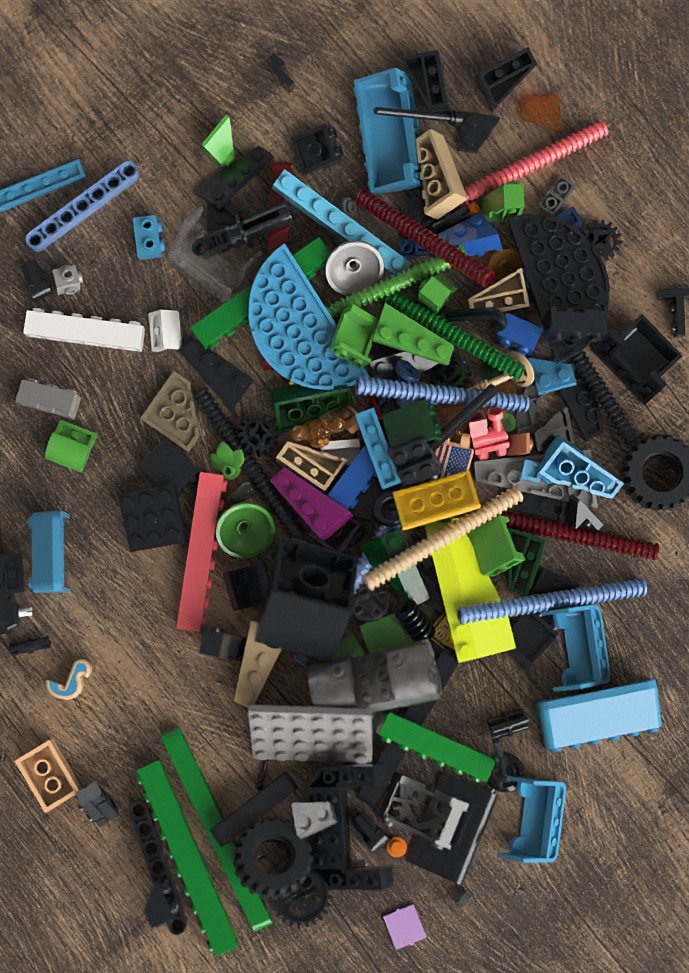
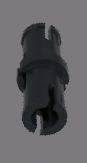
M463 204V206L448 212L446 216L433 222L432 226L436 233L439 234L448 227L457 225V222L465 217L470 216L471 211L469 207L466 208L467 205Z
M49 636L37 639L28 638L26 639L27 641L9 644L11 656L23 653L32 654L34 651L51 648Z

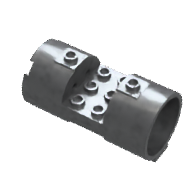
M426 639L389 647L386 651L353 658L347 656L334 659L332 662L324 661L310 664L308 672L309 686L314 707L372 709L373 713L440 699L442 695L441 681L429 640Z

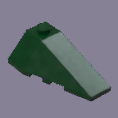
M397 528L360 545L368 563L377 569L380 564L383 566L385 561L389 562L390 558L394 559L395 555L399 556L401 552H406L405 550L408 548ZM412 564L411 568L407 567L406 571H401L399 575L395 574V577H390V580L387 582L407 602L413 600L418 605L430 599L416 565Z

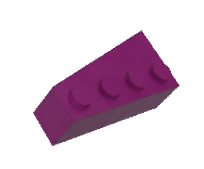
M285 467L270 479L272 484L324 542L354 516L350 511Z

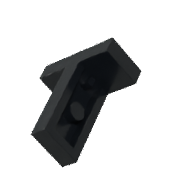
M689 288L660 289L657 292V300H673V302H670V313L673 314L671 333H674V338H682L686 335L684 300H689Z

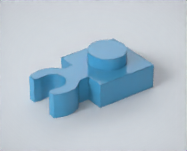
M523 459L518 479L533 483H539L541 479L546 484L553 483L538 472L541 463Z

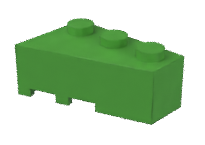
M517 181L507 182V184H503L479 199V207L488 222H507L508 216L522 214L524 209L523 184H518Z

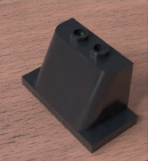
M643 314L620 334L612 327L607 332V335L591 348L644 405L667 385L661 376L682 357V354Z

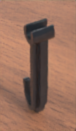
M443 306L436 315H440L442 319H447V322L495 319L500 325L495 326L492 329L493 332H502L507 327L505 314L495 308L452 310L448 306Z

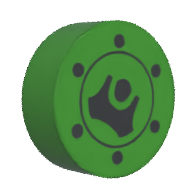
M503 413L504 417L501 419V423L506 433H509L515 428L516 419L509 413Z

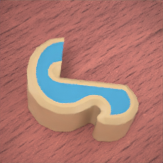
M87 659L74 661L65 685L46 679L48 692L58 699L69 700L77 697L84 687L82 676L89 677L91 675L92 664Z

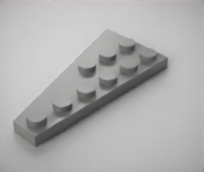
M582 450L585 454L592 458L591 450ZM545 454L473 462L475 482L508 489L515 486L520 492L569 502V496L572 494L587 507L598 508L596 494H592L589 491L574 489L563 484H546L541 479L539 483L518 479L523 459L542 463Z

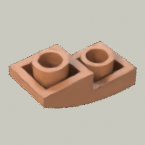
M530 433L508 436L510 447L507 448V455L505 457L529 454L533 447Z

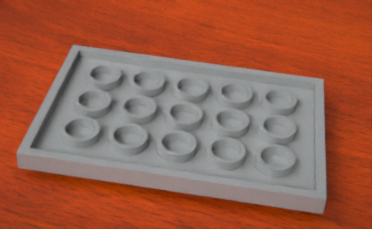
M249 705L248 713L253 759L372 763V709Z

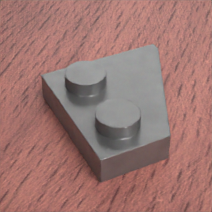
M329 802L291 804L297 836L300 839L337 823L334 808Z

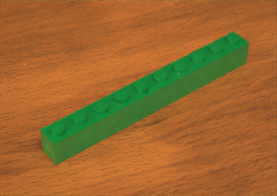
M161 759L137 769V781L140 786H144L146 792L143 794L147 804L151 803L154 811H151L155 822H159L161 826L159 830L163 841L167 840L169 848H167L171 860L175 859L177 864L175 867L176 873L179 878L182 877L184 880V892L187 897L190 896L192 899L191 908L194 915H198L201 920L199 927L203 934L206 933L209 939L207 946L210 952H214L215 956H218L238 947L239 941Z

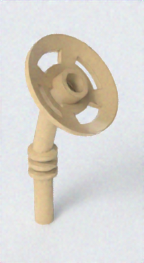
M510 351L506 355L509 358H516L515 362L519 361L520 365L524 364L527 375L523 373L520 379L514 380L513 376L509 377L508 373H503L490 380L480 381V384L477 382L475 386L468 389L470 391L471 389L483 391L490 384L496 386L509 379L519 386L527 387L534 381V371L529 360L523 354L517 351Z

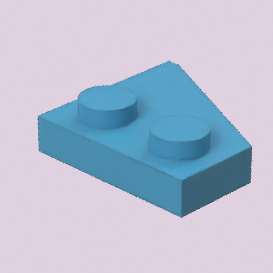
M528 359L534 371V382L538 395L576 385L571 364H555L553 361Z

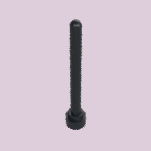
M375 107L373 109L376 115L444 121L454 127H460L463 122V113L461 111L443 114Z

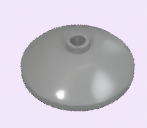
M349 241L339 245L331 252L325 265V274L330 286L338 293L346 296H352V293L356 294L358 290L363 291V288L366 287L367 289L369 285L374 286V283H379L384 272V263L379 251L371 244L363 241ZM351 261L356 262L354 265H350Z

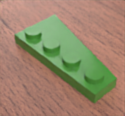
M385 303L373 341L448 366L454 345Z

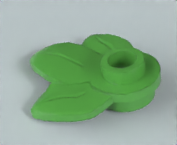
M222 441L217 448V452L210 454V461L213 467L221 471L226 479L233 480L240 473V467L244 463V454L241 449L233 452L229 445Z

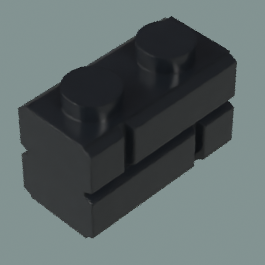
M94 781L87 788L77 792L78 802L76 804L82 813L86 811L85 814L91 823L95 821L101 827L108 823L109 820L119 816L115 802L97 782Z

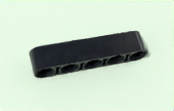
M284 772L209 832L221 848L226 846L247 827L249 828L252 823L258 821L297 790L298 786L288 772Z

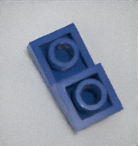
M411 239L399 240L400 255L407 260L432 254Z

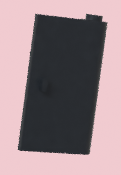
M442 772L436 788L468 803L467 811H462L449 843L452 845L450 849L445 847L442 850L431 846V841L416 835L406 861L451 882L463 885L498 795L495 794L496 790L485 785L483 789ZM430 803L422 823L437 817L433 813ZM437 803V810L442 813L443 811L439 810L442 808V803ZM442 821L440 824H442L444 828L445 823ZM431 828L426 829V830H423V831H425V832H427V833L430 834V829H431ZM438 829L437 836L440 837L442 832Z

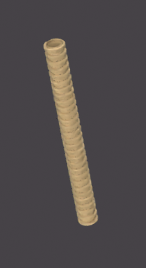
M512 486L511 490L507 489L506 493L502 492L501 496L497 495L495 497L496 499L492 498L490 502H485V505L481 504V508L475 509L474 512L470 511L469 515L465 514L458 521H453V524L449 523L448 527L444 526L442 531L439 529L437 534L433 533L426 540L422 539L421 543L417 542L416 546L412 545L410 550L407 548L406 552H401L399 556L395 555V558H390L389 562L385 561L383 566L380 564L378 569L374 568L372 572L368 571L367 575L363 574L364 583L372 591L375 586L379 587L380 583L384 584L385 580L389 581L390 577L394 578L395 574L399 575L401 571H406L407 567L411 568L412 564L416 565L417 561L421 562L422 558L426 559L427 555H433V552H438L439 548L443 549L444 545L448 546L449 542L453 543L454 539L458 540L459 536L463 537L465 533H470L471 529L475 530L476 526L480 527L481 523L485 524L486 520L490 521L491 517L495 518L496 514H502V511L512 508L513 504L517 505L518 501H523L520 490Z

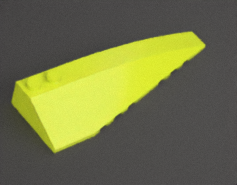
M453 518V519H451V524H453V521H455V520L458 521L459 519H458V518ZM434 521L424 524L427 537H431L433 533L437 534L439 529L442 531L443 527H448L449 523ZM466 533L463 537L459 536L458 540L454 539L453 543L449 542L448 546L444 545L443 549L439 548L438 552H433L432 555L458 663L516 648L508 615L506 618L501 616L500 619L495 617L494 620L489 618L488 621L483 619L482 622L477 620L475 623L471 621V623L465 622L463 625L458 621L457 609L460 606L464 608L466 605L470 607L472 604L476 606V604L482 605V603L488 604V602L494 603V601L500 602L501 600L489 576H483L473 545Z

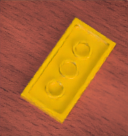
M469 470L392 492L403 530L481 508Z

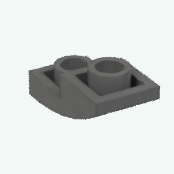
M560 174L538 206L554 217L577 185Z

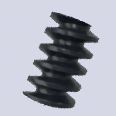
M411 600L404 603L396 612V618L413 641L430 640L434 636V626H432L415 601Z

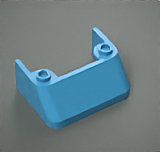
M64 511L32 513V517L28 519L29 529H32V577H29V588H33L34 593L70 592V588L64 587L63 519L70 518V514Z
M588 605L542 612V616L553 615L554 625L558 629H564L570 667L565 669L561 676L563 686L553 687V692L582 689L608 683L610 681V667L602 614L599 606Z
M508 776L507 780L517 782L518 794L525 797L520 836H516L510 841L509 852H497V857L523 863L554 862L559 850L566 796L565 784L563 782L531 777Z

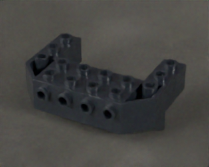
M349 763L321 767L305 788L306 803L329 802L334 808L337 823L307 836L312 848L310 853L312 855L311 870L329 890L382 891L394 887L393 866H366L364 859H351L347 790L387 784L385 764Z

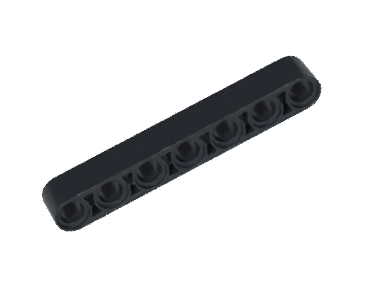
M137 800L130 806L129 813L153 884L158 877L163 876L164 880L167 879L170 883L171 891L169 892L172 899L176 898L180 909L177 910L178 914L174 920H181L183 928H175L173 925L174 920L167 922V926L172 934L180 935L187 928L188 920L150 807L145 800ZM136 804L144 807L143 814L139 815L135 812L134 807ZM144 823L148 824L151 827L150 833H143L141 825ZM148 843H155L157 851L154 853L148 851ZM161 862L164 866L163 871H156L154 863Z

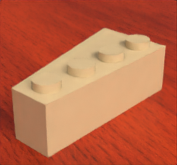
M429 129L416 139L418 163L421 164L420 180L423 181L424 188L422 191V197L425 199L426 205L424 207V214L440 219L468 198L444 136Z
M252 620L234 702L248 709L249 705L256 704L282 651L281 648L273 649L265 644L254 642L257 623Z

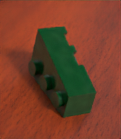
M509 528V534L516 552L523 553L525 559L521 563L509 568V591L529 598L548 542L547 540Z

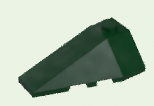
M347 385L334 386L332 390L313 389L305 386H285L270 389L272 408L279 434L303 428L304 424L312 420L315 422L319 420L320 416L328 412L334 413L353 403L351 386Z

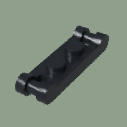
M503 488L502 492L506 493L508 488ZM521 492L523 501H518L517 505L513 504L512 508H507V510L567 522V501ZM555 506L561 507L560 514L554 513Z

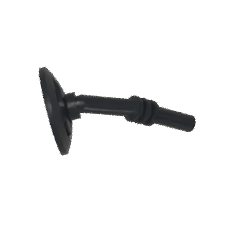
M493 738L491 742L495 755L492 758L495 759L497 766L494 765L492 771L497 783L494 784L490 776L487 783L498 792L513 791L517 786L516 781L510 787H503V783L511 781L507 780L508 776L524 777L523 765L515 755L502 750L499 738ZM513 761L517 764L519 768V775L516 774V768L512 764ZM510 766L513 769V774H511V771L509 769ZM496 772H498L499 776L501 777L500 779L497 778Z

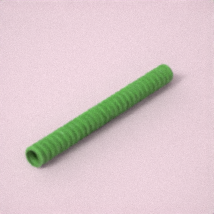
M460 244L457 249L466 253L463 245ZM431 257V260L428 261L426 259L425 263L420 262L418 266L415 264L414 268L409 267L407 271L402 270V273L398 272L396 276L391 275V278L387 277L385 281L380 280V283L376 282L374 286L369 285V288L366 289L365 287L363 291L358 290V293H352V296L347 295L345 299L342 297L341 301L336 300L334 304L331 302L330 306L325 305L333 319H339L342 310L352 304L359 308L363 305L366 307L367 303L372 304V301L375 300L377 302L379 298L383 299L385 295L388 297L390 293L394 294L396 290L399 292L401 288L405 289L407 285L410 287L412 283L417 284L418 280L428 279L429 275L434 276L436 272L439 274V271H445L447 267L450 269L451 265L440 259V257Z

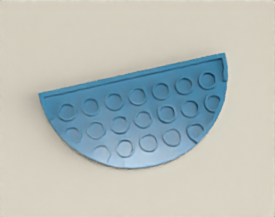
M285 244L280 246L266 259L259 269L249 295V326L261 355L283 377L308 388L332 390L334 386L355 385L359 376L363 379L365 377L369 378L370 376L364 367H355L350 361L337 357L334 352L329 350L337 325Z

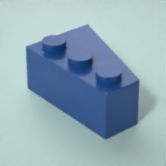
M482 212L438 234L440 238L456 248L460 244L463 245L466 254L469 256L478 254L480 257L485 255L484 252L496 249L498 252L503 250L498 233Z

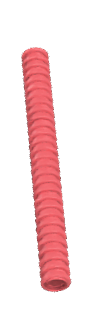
M599 120L598 123L594 122L592 126L588 125L587 129L582 128V131L578 130L576 134L572 133L571 136H566V139L562 138L560 142L556 141L555 144H550V147L546 146L544 150L540 149L539 152H534V155L529 154L528 158L523 157V160L519 159L518 163L513 162L512 165H507V168L503 167L501 171L497 170L495 174L491 173V176L487 175L485 179L481 178L479 182L475 181V184L470 183L469 187L464 186L468 199L457 207H461L469 201L473 202L474 199L478 200L479 196L484 197L485 193L489 194L490 191H494L507 182L516 181L517 178H522V175L526 176L528 172L537 171L538 167L543 168L544 164L549 165V162L553 163L554 159L559 160L560 157H565V154L569 155L571 151L575 152L576 149H581V146L585 147L587 143L591 144L592 141H597V138L602 139L603 135H608L606 124L602 120Z

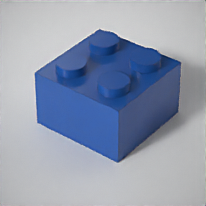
M507 313V327L502 332L497 333L494 341L498 342L497 345L502 348L508 349L510 347L525 357L526 355L530 356L543 328Z

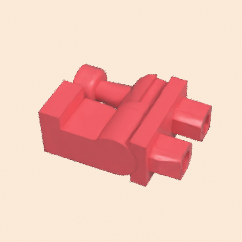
M492 407L487 411L488 419L492 421L493 427L487 428V419L483 410H479L467 421L469 434H471V444L479 461L487 460L489 458L488 452L495 451L499 457L507 455V448L510 447L506 430L501 423V419L504 417L501 407ZM473 417H480V419L471 421Z

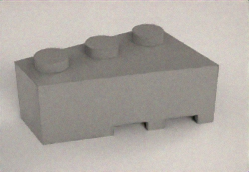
M28 378V381H21L15 401L17 404L75 420L81 397L77 395L76 391L59 389L58 386L49 383L42 385L39 384L40 381Z

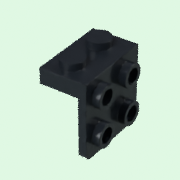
M264 561L223 573L233 612L263 602L270 578Z

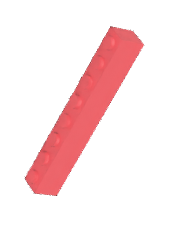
M200 472L176 629L201 632L202 628H206L207 617L204 616V611L209 608L210 597H207V591L212 588L213 578L210 577V571L215 568L216 558H213V552L218 548L216 525L219 512H223L225 500H221L222 492H226L227 480H224V475Z

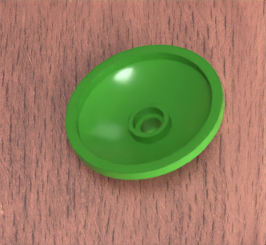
M239 503L231 506L223 512L216 525V537L220 547L229 555L237 558H250L261 554L269 547L275 534V525L270 513L262 506L254 503ZM242 523H246V524H247V525L244 526V527H241V526H240Z

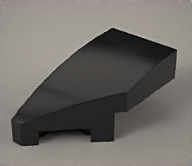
M273 52L270 55V60L276 77L290 93L295 88V83L283 72L286 69V63Z

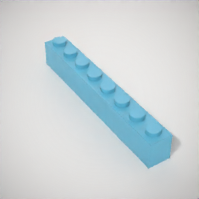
M285 169L273 184V191L342 242L363 241L374 246L382 256L384 273L388 276H396L398 272L406 271L411 262Z

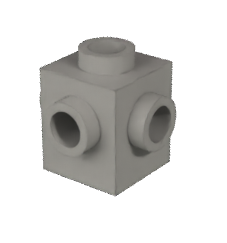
M63 265L58 269L52 270L58 295L65 293L70 295L81 290L80 283H83L81 271L77 272L76 265Z

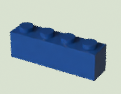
M386 441L388 448H391L390 443ZM366 444L328 494L329 498L347 510L349 507L353 509L359 501L357 496L360 492L365 493L370 487L369 480L371 477H377Z

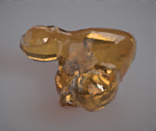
M338 416L330 421L312 420L303 426H294L289 434L295 441L307 440L312 447L322 449L329 444L331 434L342 432L345 429L346 421Z

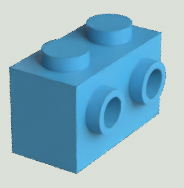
M156 215L133 218L139 260L163 257L162 251H165L164 239L160 240V232H163L161 220L158 221Z

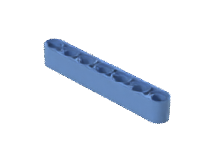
M131 161L122 163L35 227L26 236L28 246L36 252L44 250L138 180L139 171L136 165ZM127 169H134L132 175H125ZM113 180L119 181L116 187H110V182ZM96 192H103L101 198H94ZM87 203L85 210H78L80 204ZM67 214L72 215V218H71L70 221H68V222H64V221H63V217H64L65 215H67ZM50 226H56L54 233H47ZM39 237L40 243L32 245V240Z

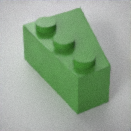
M442 273L432 276L430 280L425 279L419 286L417 303L421 304L422 307H426V310H431V313L435 312L437 314L458 291L459 287Z

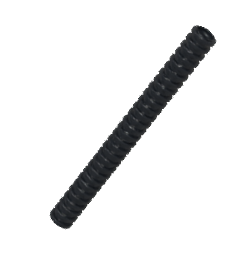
M581 351L571 358V363H574V367L578 368L577 372L581 373L580 377L585 379L584 383L588 384V389L591 388V394L594 393V398L598 399L597 403L601 404V409H604V413L608 414L607 418L611 419L610 423L615 425L614 429L618 430V435L621 434V440L624 439L625 441L624 444L628 445L639 438L640 434L636 433V428L633 429V424L629 423L630 419L625 417L626 413L622 412L623 408H620V404L616 403V398L612 397L613 393L609 392V387L606 388V382H603V378L599 377L600 373L595 371L596 367L592 366L593 362H589L590 358L586 357L587 353Z
M203 388L195 393L193 396L194 400L197 399L196 403L201 405L200 409H203V413L208 415L207 419L211 420V425L214 424V429L218 430V435L221 434L220 438L225 440L224 442L229 445L233 452L240 449L243 451L245 446L238 445L241 439L236 438L238 435L235 432L236 429L232 428V423H229V419L225 418L226 414L221 412L222 408H218L219 404L214 402L215 398H212V394L208 393V388ZM249 450L243 451L244 463L241 467L242 470L245 469V474L249 475V480L252 479L251 483L255 484V489H258V493L263 495L262 499L266 500V505L269 504V509L273 510V515L276 514V519L280 520L279 524L284 526V530H287L286 534L291 536L290 539L292 537L298 538L304 533L305 529L301 528V523L298 524V519L294 518V513L291 514V509L287 508L288 504L283 502V498H280L281 494L276 492L277 488H274V485L269 482L270 478L266 477L267 474L263 473L264 469L259 467V463H256L257 459L250 456Z

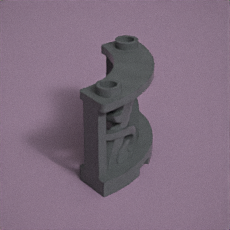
M395 771L392 776V783L377 816L383 819L382 823L393 827V824L424 837L431 841V846L440 850L443 847L450 849L452 845L449 843L462 811H467L469 804L430 785L425 788L426 785L418 780ZM399 784L401 798L394 797ZM415 791L419 793L417 800H409V797L415 798L413 796ZM430 795L432 796L431 809L437 817L430 821L419 823L410 804H420ZM392 801L402 803V806L393 808L399 811L397 817L388 814ZM439 802L442 803V808L439 809L440 811H443L442 813H440L436 807L437 803ZM407 818L411 825L403 822V820ZM442 821L445 823L444 828L442 824H440ZM431 828V829H430V834L427 833V832H425V831H423V830H426V829ZM438 829L442 832L440 837L437 836Z

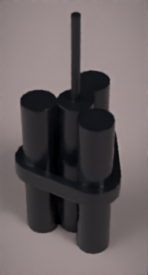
M522 708L508 713L502 712L500 713L501 715L486 720L490 730L472 735L471 738L487 732H491L492 739L505 736L512 737L514 733L529 729L527 724L529 723L528 717L524 715Z

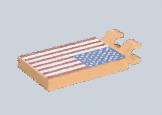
M463 433L460 444L451 442V436L434 452L441 463V473L434 480L469 470L474 453L472 449H469L471 434ZM425 479L423 483H427L433 480Z

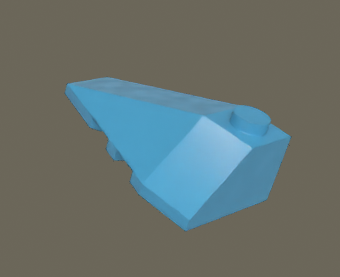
M559 434L546 449L538 471L555 484L571 486L574 489H582L611 499L624 485L623 481Z

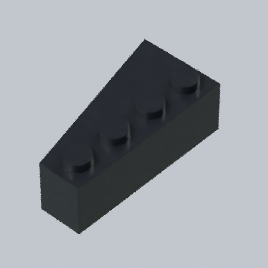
M390 347L369 353L368 358L371 359V363L366 366L370 376L369 380L370 378L375 380L378 378L381 381L386 379L387 382L388 380L394 382L400 377L395 371V365L398 360L410 363L417 369L419 374L439 363Z

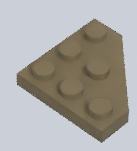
M173 371L140 419L187 452H190L200 437L191 383Z

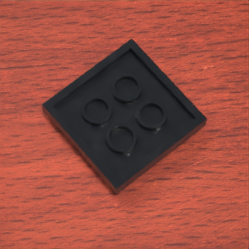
M176 484L118 495L130 552L187 542Z

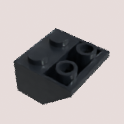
M163 876L158 877L154 882L144 908L151 929L174 920L178 914L177 910L180 909L176 898L172 899L169 892L171 891L169 881L167 879L164 880Z

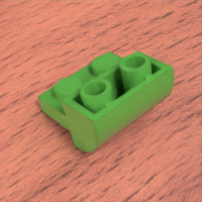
M60 420L48 442L45 459L82 473L97 438V433Z

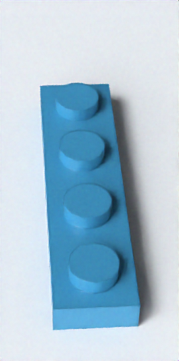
M374 408L355 414L382 490L401 483L396 473V467L387 454L389 448Z

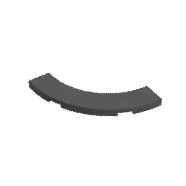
M571 358L562 362L565 364H571L573 372L577 370L574 367L575 364L571 363ZM534 381L531 385L525 387L522 393L523 396H529L530 404L526 412H522V410L520 412L516 411L515 434L530 433L532 440V433L535 431L536 411L544 395H538Z

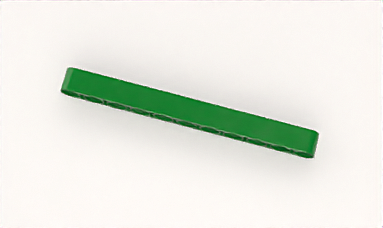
M177 726L162 733V741L253 931L256 932L272 924L273 921L263 899L259 898L260 894L254 893L252 895L249 893V888L247 886L243 888L240 884L241 879L235 875L236 868L233 867V854L236 847L235 840L233 839L221 848L209 832L224 820V817L181 728Z

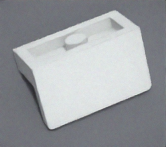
M157 310L148 313L152 352L166 349H181L179 312L174 310Z
M359 439L320 442L321 452L347 459L345 465H351L360 452Z

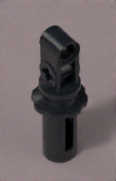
M284 200L245 218H242L241 214L237 213L235 215V222L227 223L225 228L215 230L209 235L195 240L192 244V251L201 259H209L217 254L227 252L233 247L239 249L240 245L242 246L243 244H247L251 249L254 246V239L295 222L291 207L287 200ZM202 245H206L204 253L199 252Z

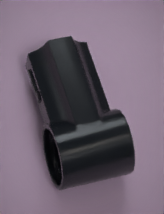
M36 260L28 261L21 266L29 284V291L35 302L53 294Z
M364 810L351 820L352 825L362 835L364 842L373 853L389 841L381 828L374 824Z

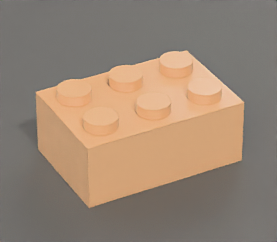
M54 739L48 740L15 760L45 813L83 789Z

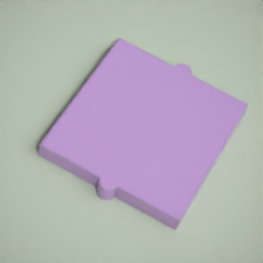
M414 904L402 909L397 908L395 912L383 916L396 950L409 944L412 946L414 942L426 938Z

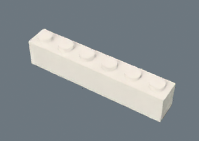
M33 308V311L27 310L23 334L27 337L142 352L145 328L140 326L141 323L129 321V324L121 323L119 319L103 321L101 317L91 316L88 319L83 318L81 314L72 313L71 316H66L60 311H52L51 314L44 313L45 310Z

